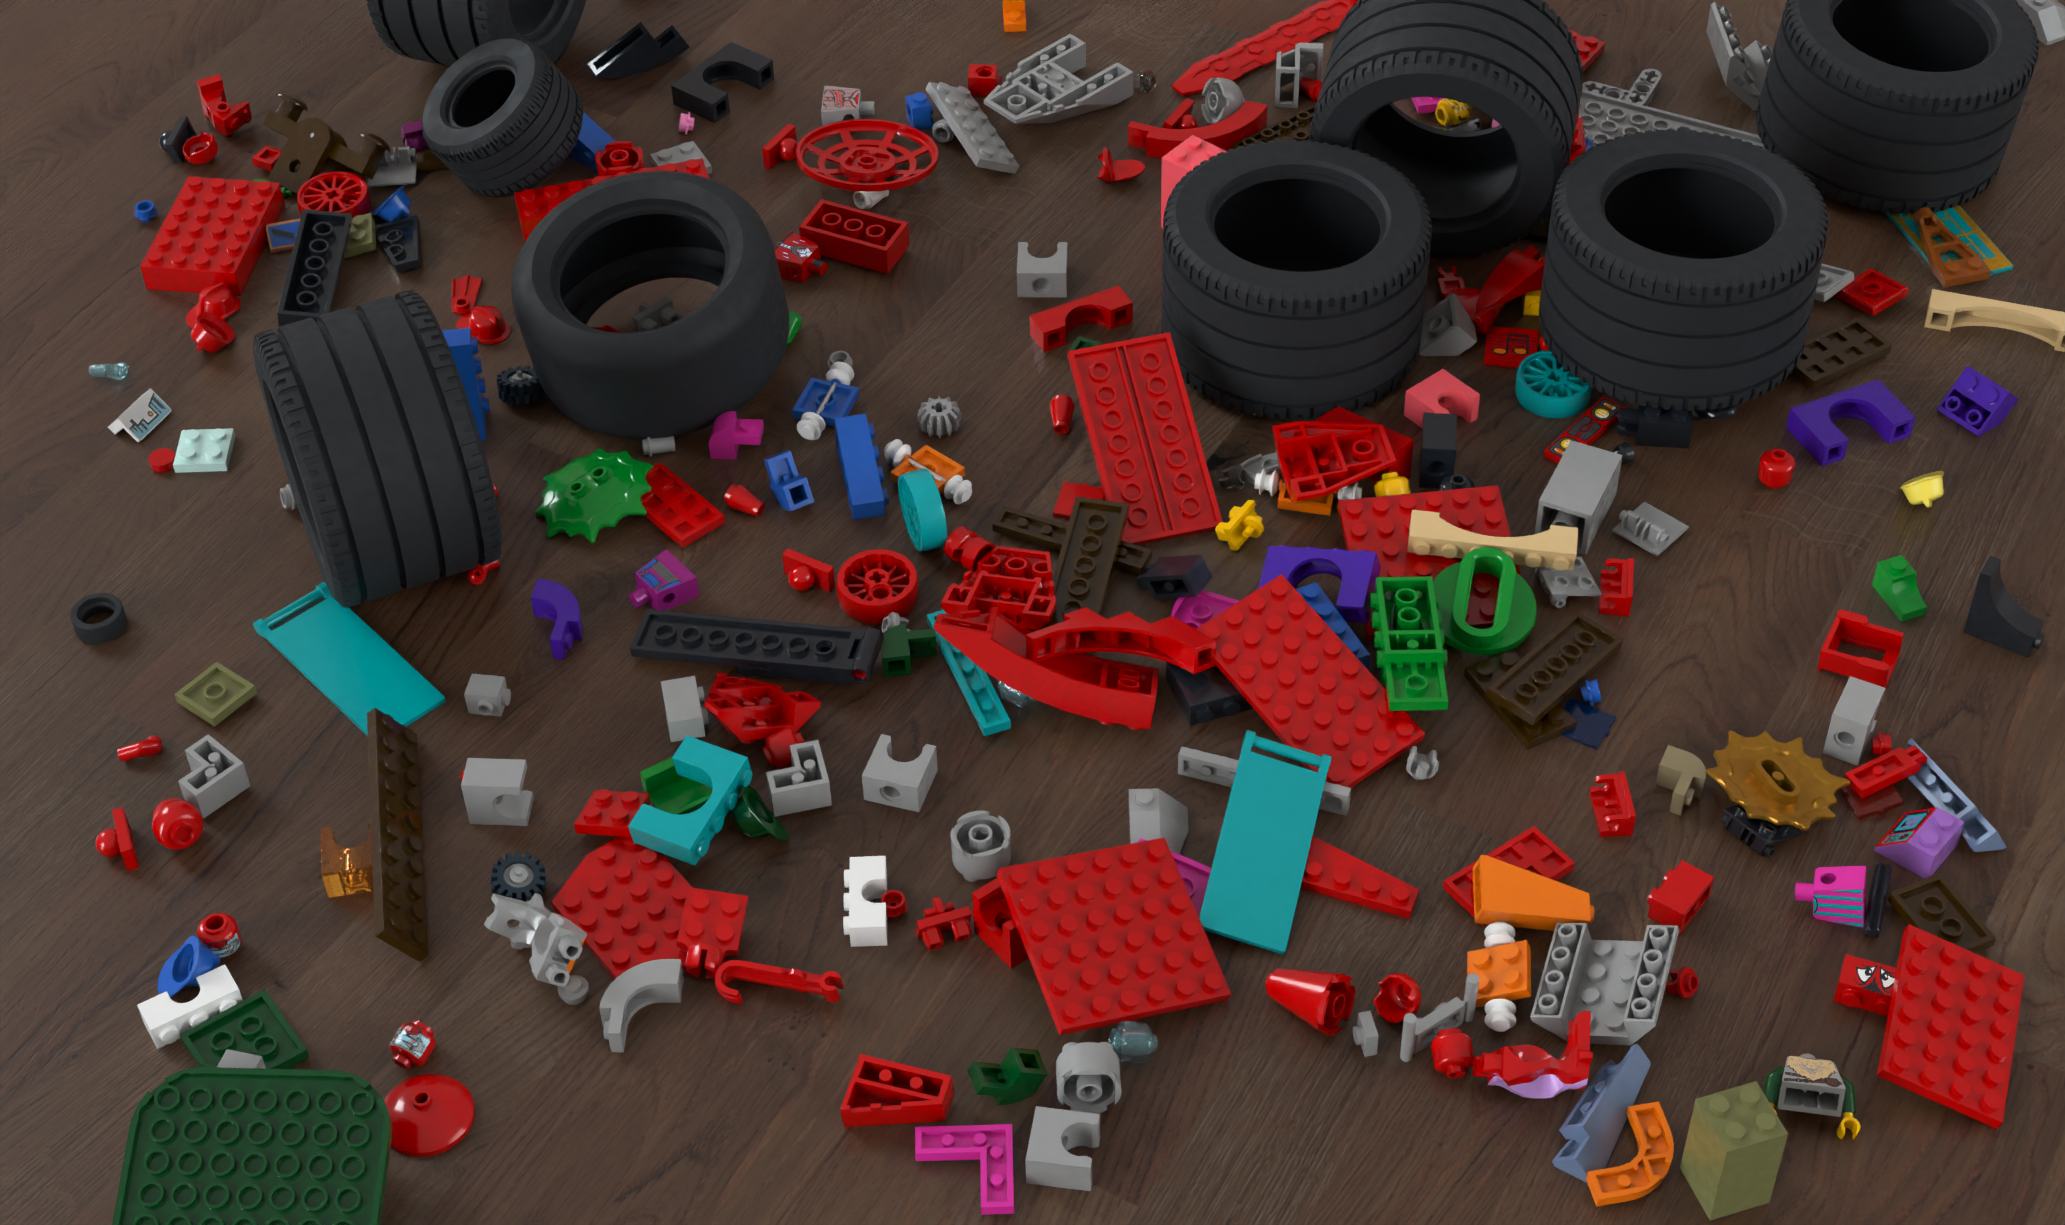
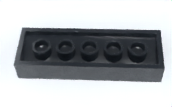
M302 210L277 313L279 327L308 318H313L317 322V316L332 312L352 224V214Z

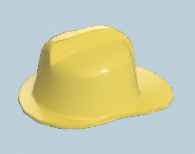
M1936 471L1915 477L1903 483L1900 489L1903 490L1910 504H1925L1928 508L1932 507V501L1940 498L1944 493L1942 480L1944 472Z

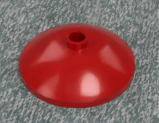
M425 1074L415 1076L397 1085L384 1098L392 1120L391 1148L407 1156H432L452 1148L465 1137L474 1120L475 1107L469 1090L460 1081L446 1075Z

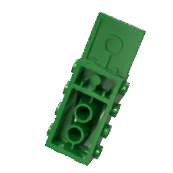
M1432 576L1376 577L1375 593H1370L1369 602L1370 610H1375V612H1372V628L1377 629L1374 632L1375 648H1380V650H1377V668H1380L1379 683L1386 684L1389 711L1448 710V695L1443 668L1447 667V650L1443 649L1444 630H1440L1442 616L1441 611H1437L1439 595L1438 592H1434Z

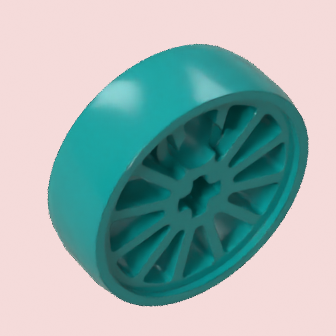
M1549 350L1529 355L1518 367L1515 379V394L1518 402L1533 414L1546 418H1567L1582 412L1591 400L1593 388L1587 382L1583 383L1580 381L1579 377H1574L1571 371L1564 369L1563 365L1558 362L1557 358L1552 356V352Z
M918 469L900 475L898 491L901 509L909 536L917 551L922 552L944 546L947 540V524L941 497L933 476L927 469Z

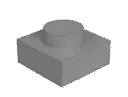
M1371 1011L1358 1013L1357 1026H1353L1355 1044L1361 1045L1364 1057L1377 1055L1379 1035Z

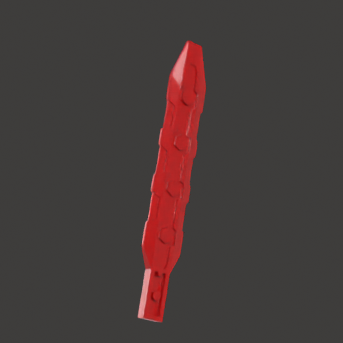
M1327 0L1318 2L1286 21H1280L1251 38H1245L1235 43V46L1217 55H1211L1193 64L1172 85V89L1182 96L1202 92L1205 84L1211 78H1226L1234 82L1242 78V75L1276 61L1278 52L1281 51L1282 55L1295 49V45L1298 43H1310V41L1326 33L1338 30L1342 20L1358 0Z

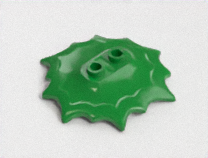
M598 448L590 455L583 458H574L565 467L544 476L543 481L547 483V486L541 494L543 502L535 511V515L545 517L547 538H551L559 532H566L570 538L581 534L593 544L596 541L599 530L603 527H615L620 519L629 515H646L647 511L642 505L641 498L642 495L651 491L646 475L653 468L652 464L634 460L627 451L606 453L601 448Z

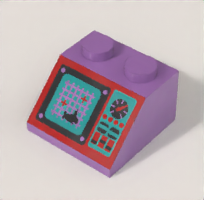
M1938 807L1905 812L1875 846L1874 851L1926 879L1932 876L1958 845L1964 821Z

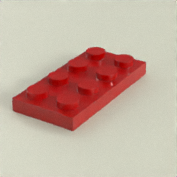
M661 462L654 465L647 473L646 480L651 486V491L642 495L641 498L642 505L647 511V514L644 516L682 548L725 524L724 514Z
M1535 826L1487 854V856L1555 881L1572 872L1575 866V862ZM1477 861L1443 882V889L1473 917V866Z

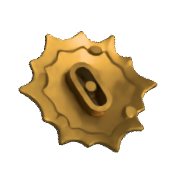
M1732 730L1728 731L1727 746L1722 750H1715L1713 753L1717 767L1706 770V774L1724 788L1730 800L1745 809L1748 818L1766 820L1775 825H1790L1804 831L1809 830L1811 824L1816 821L1832 820L1835 818L1836 815L1829 808L1837 804V799L1834 795L1838 790L1849 786L1851 783L1845 778L1837 777L1827 772L1823 767L1822 759L1807 756L1803 751L1801 737L1787 743H1782L1774 740L1766 731L1756 737H1744Z

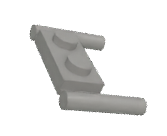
M1472 973L1467 976L1464 1001L1455 997L1447 1003L1443 1002L1424 1018H1417L1412 1013L1404 1016L1400 1059L1402 1061H1411L1413 1054L1429 1046L1432 1040L1437 1037L1439 1031L1457 1028L1463 1024V1021H1473L1479 985L1478 975Z

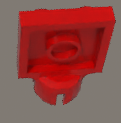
M688 887L676 941L677 947L685 948L688 951L685 961L687 973L700 978L702 965L705 964V969H707L705 979H714L718 967L723 964L726 956H738L749 902L748 896Z

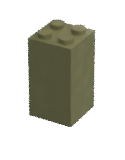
M1757 1081L1695 1100L1680 1169L1710 1221L1770 1203L1788 1133Z

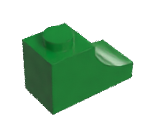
M1903 555L1879 561L1872 583L1874 589L1901 622L1923 616L1927 611V606L1917 587V573Z

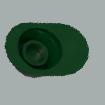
M750 785L747 787L741 786L742 796L738 799L735 808L729 811L739 831L748 837H759L770 832L776 838L787 841L789 836L786 829L767 808L761 796Z

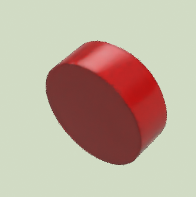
M157 449L149 455L148 460L153 471L163 473L174 468L175 453L171 449Z

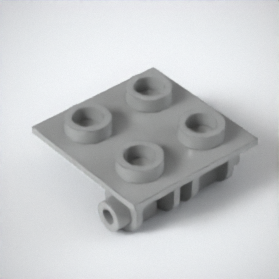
M411 146L398 147L397 152V148L393 147V155L386 151V156L384 153L373 180L368 178V187L416 184V149L411 148Z
M1643 502L1634 511L1623 510L1619 515L1621 522L1612 531L1653 555L1658 556L1689 529V526L1652 505Z
M1576 557L1573 571L1535 567L1536 577L1541 581L1544 592L1549 595L1551 605L1556 606V608H1562L1566 604L1568 596L1602 595L1582 557Z

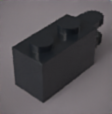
M1640 404L1638 409H1622L1618 411L1617 420L1619 422L1615 426L1617 434L1635 436L1636 445L1689 449L1693 427L1692 411H1687V409L1679 411L1673 408L1664 410L1661 407L1657 409L1652 408L1650 405L1640 406Z
M1201 555L1159 557L1155 563L1147 565L1144 569L1145 574L1139 575L1135 582L1140 589L1150 590L1154 599L1196 597L1210 581L1212 575Z

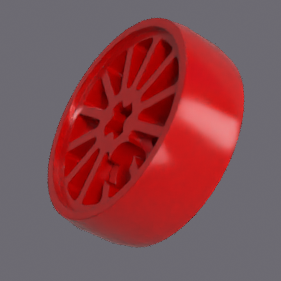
M335 171L317 175L306 181L298 191L297 205L300 216L302 210L306 209L349 213L354 218L357 215L370 213L371 198L369 189L361 177L349 172Z
M883 549L864 551L850 557L839 569L836 580L837 597L842 610L852 619L866 624H882L883 619L891 612L898 613L900 617H905L915 607L919 595L918 574L913 563L900 553Z

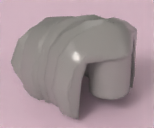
M1412 746L1407 759V772L1415 780H1425L1433 777L1439 769L1436 750H1431L1428 754L1417 753V746Z

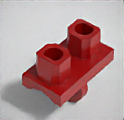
M940 897L932 899L933 907L923 910L925 918L916 922L917 929H915L917 939L922 938L929 951L944 945L941 932L951 930L955 942L969 940L971 937L970 920L972 913L970 907L967 906L955 910L953 902L942 904Z

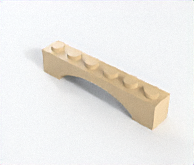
M1932 289L1924 326L1926 328L1949 332L1951 328L1963 326L2005 328L2031 335L2054 346V350L2065 352V312Z
M1412 510L1407 552L1418 555L1444 556L1446 558H1464L1467 553L1474 549L1489 547L1507 554L1514 564L1573 571L1577 556L1578 528L1550 525L1549 530L1534 535L1494 537L1458 528L1441 519L1438 512Z

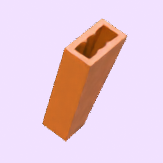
M1480 855L1473 866L1475 923L1490 925L1501 921L1512 927L1554 931L1557 922L1587 923V926L1593 922L1594 906L1590 905L1589 893L1487 855Z

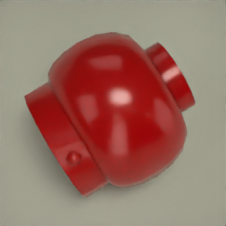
M169 798L162 801L155 808L152 830L156 840L164 847L172 850H182L192 846L199 840L203 832L204 821L200 811L192 803L178 798Z

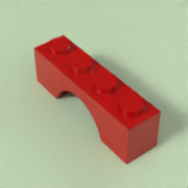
M1116 286L1030 315V336L1041 350L1046 352L1066 345L1067 334L1077 326L1098 324L1114 329L1133 322V302L1120 286Z

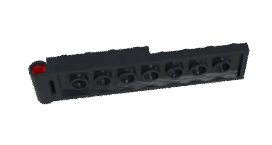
M646 609L631 644L630 652L633 657L738 666L739 673L743 675L852 685L853 682L858 684L869 682L884 635L875 628L859 629Z

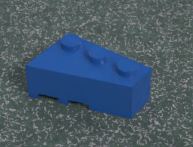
M583 112L581 131L568 157L597 173L596 152L599 149L600 152L606 149L605 145L615 142V140Z

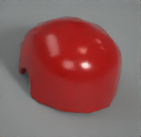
M202 131L200 136H193L186 140L182 147L183 155L188 162L195 165H205L213 161L218 153V144L212 133L209 135Z
M1394 972L1378 983L1381 988L1379 994L1374 998V1005L1379 1015L1385 1021L1398 1024L1404 1021L1406 1014L1412 1013L1415 1015L1421 1006L1422 993L1418 983L1409 975Z

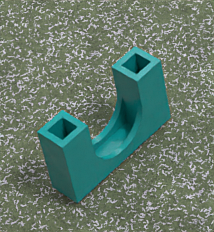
M686 735L672 757L678 775L710 787L712 793L709 800L698 810L681 815L671 814L643 803L628 825L634 843L696 865L700 857L707 853L710 841L715 833L720 832L728 812L735 808L738 796L741 793V786L747 787L750 784L753 773L748 757Z

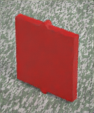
M1064 482L1053 517L1070 519L1076 497L1104 500L1105 496L1102 487L1089 486L1087 483L1082 485Z

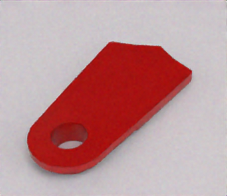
M467 275L462 278L452 279L451 309L453 313L465 315L471 312L480 293L483 278Z

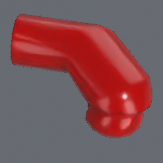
M499 560L487 565H480L478 563L476 568L469 570V581L475 585L482 584L486 579L488 571L500 566Z
M153 735L149 736L146 740L118 749L119 759L124 762L137 757L156 756L162 750V740L158 736Z

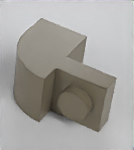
M1668 745L1659 764L1656 785L1674 790L1669 812L1681 816L1685 805L1691 806L1694 797L1701 799L1706 779V768L1703 762L1694 754Z

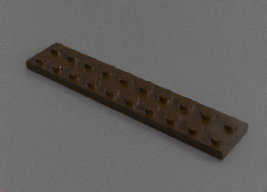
M374 708L367 713L375 937L420 962L428 956L417 734L412 729L406 728L395 721L390 715Z

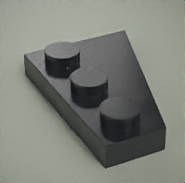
M417 215L375 225L376 238L398 273L421 267L420 221Z

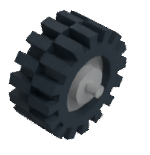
M516 366L517 369L510 367L508 371L503 370L501 374L497 375L498 396L504 403L508 402L510 405L516 403V405L525 403L526 405L529 404V401L537 402V399L543 398L542 395L545 394L536 376L534 367L531 369L530 366H525V368Z
M516 851L514 857H512L511 852L506 853L505 860L500 857L497 859V865L494 864L492 867V893L525 902L531 900L535 893L540 894L542 897L546 885V872L543 863L539 864L540 859L536 856L531 860V853L526 852L525 857L521 856V851Z

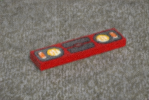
M1602 397L1544 450V457L1559 464L1571 440L1590 446L1618 421L1617 413L1625 409V407Z

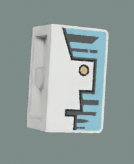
M150 388L111 423L108 428L114 434H117L124 428L137 442H140L172 410Z

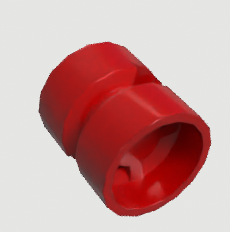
M960 526L953 530L947 538L944 554L973 573L978 569V561L994 549L995 546L967 527Z

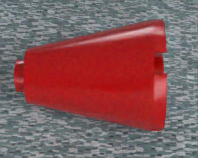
M1277 968L1267 976L1265 982L1267 994L1271 999L1321 1033L1331 1036L1339 1033L1342 1029L1338 1026L1342 1018L1349 1019L1356 993L1355 986L1350 985L1349 982L1353 979L1342 973Z

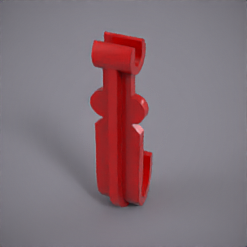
M729 960L718 967L715 973V985L721 997L728 1002L740 1005L743 1000L739 991L726 987L728 983L736 979L793 989L799 992L824 995L825 999L829 1002L840 1001L837 988L844 989L841 976L835 971H828L820 975L803 972L798 969H787L741 960Z

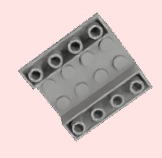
M1713 2L1710 6L1707 35L1725 85L1755 111L1758 108L1772 50L1766 44L1762 46L1757 40L1743 50L1740 46L1742 42L1735 34L1737 28L1730 20L1732 17L1730 11L1725 6L1720 7L1716 2Z
M1557 922L1531 1012V1020L1567 1041L1568 1021L1575 1019L1576 1014L1584 1010L1591 1011L1590 1044H1634L1657 1024L1679 927L1675 925H1647L1643 941L1592 940L1587 923Z

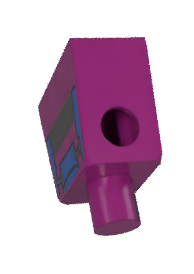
M668 550L660 553L636 572L637 589L629 593V599L634 607L638 608L648 602L656 610L662 611L699 597L697 577Z

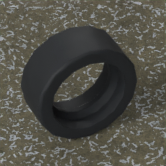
M94 593L85 596L76 602L70 613L76 636L83 642L91 644L105 643L115 639L124 631L128 621L121 600L109 593ZM103 612L113 613L104 622L97 624L84 623L95 614Z

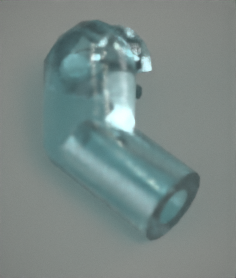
M123 362L117 365L113 363L92 364L89 367V373L93 377L104 376L116 380L125 379L130 371L129 366Z

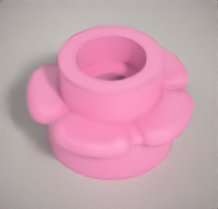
M690 112L688 114L681 113L678 131L685 132V135H687L688 131H693L695 118L690 117Z

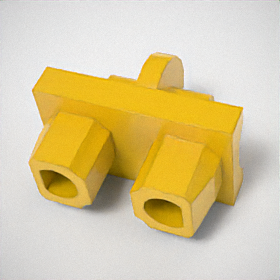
M1247 500L1242 507L1234 506L1229 511L1230 521L1228 523L1220 522L1215 528L1218 539L1228 541L1230 550L1237 551L1249 536L1258 538L1264 531L1263 519L1256 514V503L1253 500Z

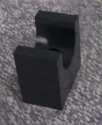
M1423 414L1419 487L1440 489L1442 480L1446 476L1454 474L1457 414Z

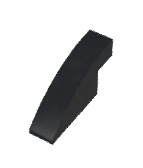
M640 22L589 62L588 65L598 78L626 77L661 66L690 47L673 25L654 38L642 22Z

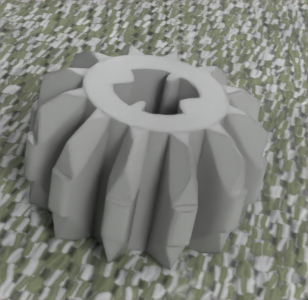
M940 396L938 399L929 398L928 402L921 403L917 414L922 432L928 433L929 437L938 435L939 438L942 435L951 436L952 432L958 431L962 420V414L957 402H951L950 397L941 399Z

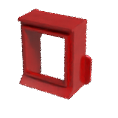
M1839 610L1821 648L1817 671L1824 669L1848 677L1851 676L1886 689L1900 657L1904 633L1868 623V618L1864 615ZM1841 642L1884 653L1885 655L1881 662L1867 657L1852 656L1837 650Z

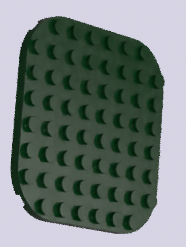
M190 1068L164 1078L165 1082L160 1084L151 1093L147 1092L133 1114L128 1132L112 1225H380L392 1142V1120L388 1107L380 1094L370 1083L357 1075L337 1070Z

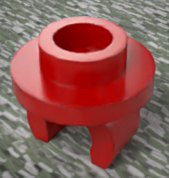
M1682 967L1680 970H1670L1669 974L1673 981L1666 982V992L1671 995L1679 994L1681 998L1692 997L1698 988V977L1693 969Z

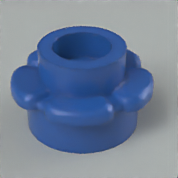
M144 200L135 205L134 216L143 222L152 221L158 214L157 207L154 206L152 201Z
M1585 679L1586 685L1580 686L1584 702L1590 701L1591 706H1594L1593 703L1602 701L1597 679L1591 681Z

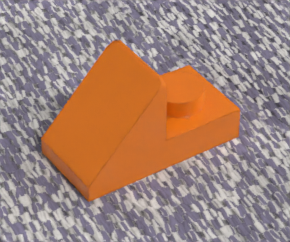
M1002 0L1004 32L1026 31L1025 0Z

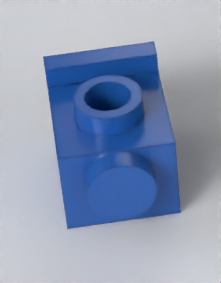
M918 92L905 96L906 114L910 126L918 130L933 128L935 122L931 115L934 113L932 102L927 101V95Z

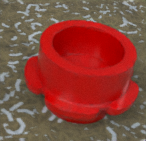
M1878 731L1877 737H1871L1872 754H1878V757L1891 751L1890 734H1882L1881 731Z
M889 890L882 895L881 903L886 902L887 917L897 918L908 910V903H906L907 900L902 892Z

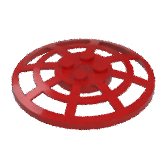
M853 119L830 123L806 134L797 145L796 159L798 166L807 176L825 185L851 191H885L912 185L929 176L938 163V148L927 134L911 126L887 120ZM876 131L885 132L886 134L882 141L853 140L849 132ZM840 134L843 140L842 143L833 145L825 151L813 145L824 138ZM896 135L915 141L922 147L910 152L904 147L892 143ZM848 149L840 157L833 155L838 151ZM807 150L819 156L818 168L808 167L804 163L803 159ZM887 150H892L894 152L901 154L902 156L895 158V156ZM928 152L931 164L925 169L916 170V158ZM828 160L839 164V169H826L825 162ZM909 162V170H896V165ZM833 175H844L849 180L843 181ZM890 176H901L890 182L885 180Z

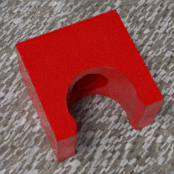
M996 878L972 893L974 932L1012 969L1029 957L999 880Z

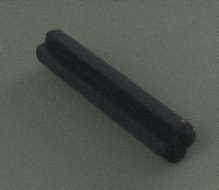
M1878 863L1875 866L1863 926V934L1866 937L1877 938L1881 931L1892 868L1889 864Z

